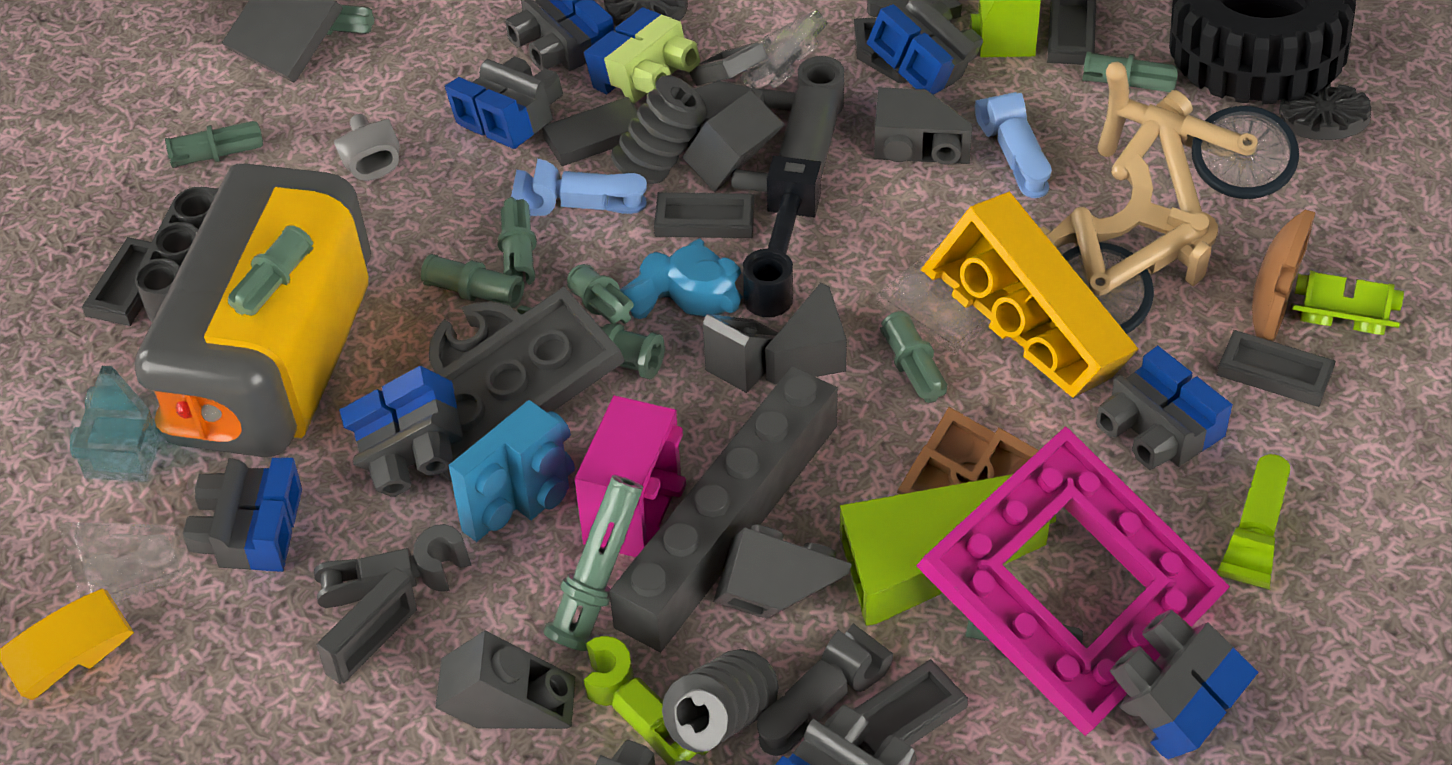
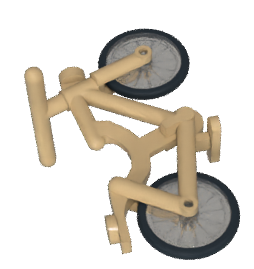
M1112 62L1106 69L1109 100L1107 116L1097 148L1100 155L1104 157L1112 156L1116 152L1126 119L1141 124L1137 133L1111 168V173L1116 180L1127 179L1132 186L1131 199L1123 210L1110 217L1099 219L1091 215V212L1086 207H1077L1053 231L1048 230L1045 226L1040 227V229L1056 248L1069 243H1075V247L1063 253L1062 256L1125 333L1128 334L1144 321L1151 309L1154 297L1151 275L1178 259L1187 266L1185 281L1194 287L1206 275L1211 246L1215 243L1218 235V224L1215 219L1208 213L1202 212L1183 145L1192 148L1194 167L1206 184L1221 194L1238 199L1265 197L1285 186L1297 169L1299 146L1296 136L1289 125L1276 114L1255 106L1228 107L1212 114L1204 121L1189 115L1193 111L1192 104L1183 93L1177 90H1172L1156 106L1152 104L1148 106L1129 99L1130 90L1126 68L1120 62ZM1158 136L1180 209L1174 207L1169 209L1151 203L1153 185L1149 167L1142 158ZM1138 225L1165 234L1134 254L1118 245L1103 242L1122 236Z

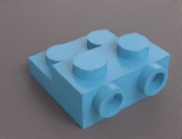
M528 400L449 464L462 532L478 542L491 530L498 531L503 528L515 510L519 511L529 520H533L545 508L550 510L560 504L569 489L568 476L575 471L574 462L568 453L564 451L563 444L571 436V432L561 416L553 411L546 412L531 400Z

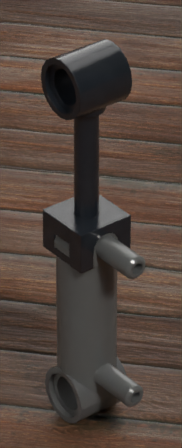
M828 56L811 57L800 64L796 93L761 89L764 90V103L770 109L791 111L779 156H773L769 173L736 169L732 175V186L735 189L767 192L768 212L778 213L769 248L753 252L743 263L744 303L749 311L764 318L783 315L791 309L794 303V265L787 252L797 215L816 218L822 194V176L838 114L844 108V67L841 62Z

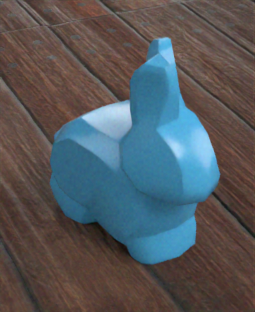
M699 238L688 246L678 249L670 257L658 252L649 254L640 266L639 276L622 287L620 291L632 300L634 307L630 310L631 315L637 319L646 318L655 307L657 299L663 297H670L689 315L706 317L707 314L721 315L724 312L734 313L739 309L740 301L743 297L735 285V281L742 272L733 260L727 257L720 259L714 252L705 247L704 241Z

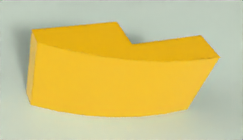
M101 588L65 605L13 638L0 648V661L20 695L34 700L78 664L88 669L96 665L134 634L109 592Z

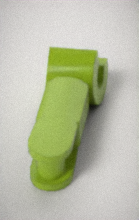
M1268 454L1259 458L1239 527L1235 528L1217 571L1220 577L1270 590L1276 539L1274 533L1290 474V464L1283 457Z
M600 636L586 643L591 667L596 671L590 673L584 679L587 698L590 701L604 706L612 705L614 710L650 744L667 765H674L676 761L681 760L689 761L696 754L704 756L709 752L696 753L682 748L677 742L669 745L664 740L669 735V732L664 725L662 714L663 700L641 678H634L630 652L623 642L615 637Z

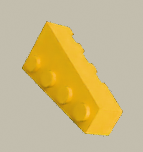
M1010 191L970 206L920 269L932 280L941 278L954 289L951 296L965 308L973 305L991 320L988 327L1002 339L1011 337L1024 348L1023 356L1072 398L1111 379L1139 350Z

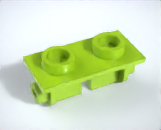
M1310 270L1308 275L1298 273L1295 294L1304 295L1302 305L1291 303V309L1302 311L1300 321L1332 326L1333 317L1354 320L1353 330L1378 335L1385 334L1386 326L1399 328L1400 322L1390 320L1389 316L1391 310H1401L1404 291L1394 289V284L1356 279L1353 298L1343 297L1347 277L1317 273L1313 270Z

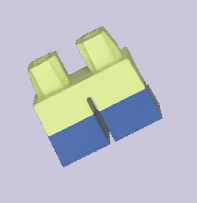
M644 7L619 24L615 31H610L584 51L593 88L604 94L610 93L616 87L620 88L625 97H629L634 104L647 93L656 89V81L661 76L671 75L678 69L689 73L700 64L697 43L684 38L681 22Z

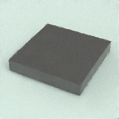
M249 0L222 41V44L227 49L294 83L323 41L343 7L335 0Z

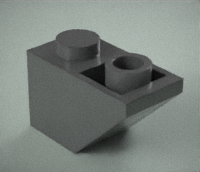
M878 87L874 159L890 160L893 162H938L944 165L953 163L970 164L972 124L925 89Z
M752 525L751 529L743 528L731 538L713 602L768 619L847 576L852 563L837 559L836 551L827 546L805 543L802 547L784 541V534L776 529L762 525Z
M485 630L441 658L435 708L476 728L568 729L572 726L576 677Z

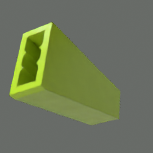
M1013 474L840 505V540L846 561L852 563L850 574L866 626L883 622L943 594L916 565ZM1056 515L1003 565L1046 546L1049 525L1056 522Z

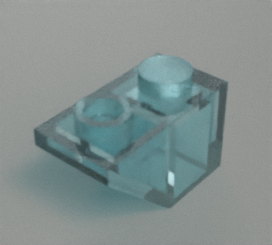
M102 366L95 386H91L87 390L85 413L80 427H75L72 431L70 438L71 455L74 459H77L85 479L147 482L160 444V438L150 409L112 366Z

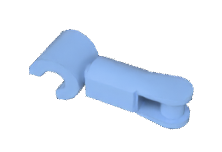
M1014 92L975 100L977 123L987 137L998 135V143L1011 170H1013L1020 191L1025 196L1031 198L1045 196L1049 190L1047 180L1051 176L1052 168L1041 151V147L1027 121L1023 94Z
M537 158L534 178L527 171L516 170L511 197L516 200L524 199L527 201L530 216H546L550 214L555 208L556 198H560L561 207L633 214L642 211L646 207L647 201L643 194L647 189V182L643 176L636 173L607 175L564 171L562 179H560L559 171L553 164Z

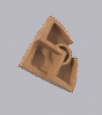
M1305 209L1296 215L1279 231L1267 249L1253 292L1252 318L1256 337L1273 342L1276 339L1286 314L1293 281L1308 247L1316 212Z
M948 407L929 441L922 448L898 488L897 493L906 494L1011 475L1039 450L999 427L996 432H993L953 408Z

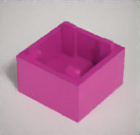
M613 395L574 478L584 545L612 475L631 479L643 486L625 541L619 553L637 557L660 529V524L672 497H681L686 487V478L681 476L679 443L683 436V429L677 426V413L675 409ZM610 522L601 547H605L614 526L613 522Z

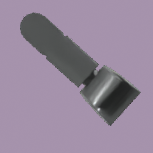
M446 524L434 525L425 529L417 537L412 556L409 548H404L359 559L321 563L314 569V579L321 583V590L317 594L318 604L323 608H332L359 601L394 567L410 576L412 587L417 586L416 577L421 576L423 583L430 589L449 591L448 581L441 562L450 561L460 568L472 566L462 535L453 526Z
M854 623L845 634L838 629L826 646L822 659L810 668L785 693V696L779 698L758 717L757 729L759 744L762 750L773 756H780L789 752L804 737L805 731L812 719L819 722L848 694L847 684L854 690L862 692L884 677L893 661V653Z

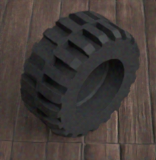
M1173 0L1169 42L1170 54L1176 66L1184 76L1188 75V79L1192 84L1200 89L1206 87L1212 95L1222 99L1224 96L1235 98V102L1249 104V100L1262 101V105L1276 104L1277 100L1286 99L1288 102L1300 100L1306 92L1315 94L1321 91L1327 84H1330L1342 72V68L1346 65L1350 50L1356 0Z

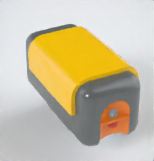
M243 163L235 164L229 168L219 188L192 187L185 189L175 197L134 279L148 318L152 322L136 354L135 373L139 383L144 388L153 390L158 399L159 407L154 420L158 432L167 442L183 447L266 458L281 454L287 449L294 437L303 438L306 434L340 357L369 283L366 267L371 257V248L357 193L346 179L327 172ZM293 225L304 230L313 241L311 246L313 250L290 273L289 284L287 286L281 284L255 315H241L235 312V309L228 304V296L252 269V259L257 254H264L282 234L285 227Z

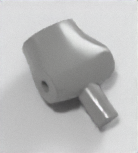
M356 114L350 119L352 131L334 140L344 167L358 180L369 181L381 178L393 171L399 163L400 144L389 119L369 123L365 115Z

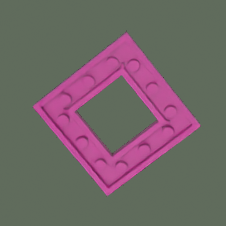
M1066 426L931 549L916 565L1084 736L1091 732L1127 695L1109 671L1120 657L1137 646H1140L1154 662L1160 657L1159 652L1142 635V631L1152 619L1172 609L1192 627L1230 587ZM1063 507L1146 587L1087 648L1003 566Z

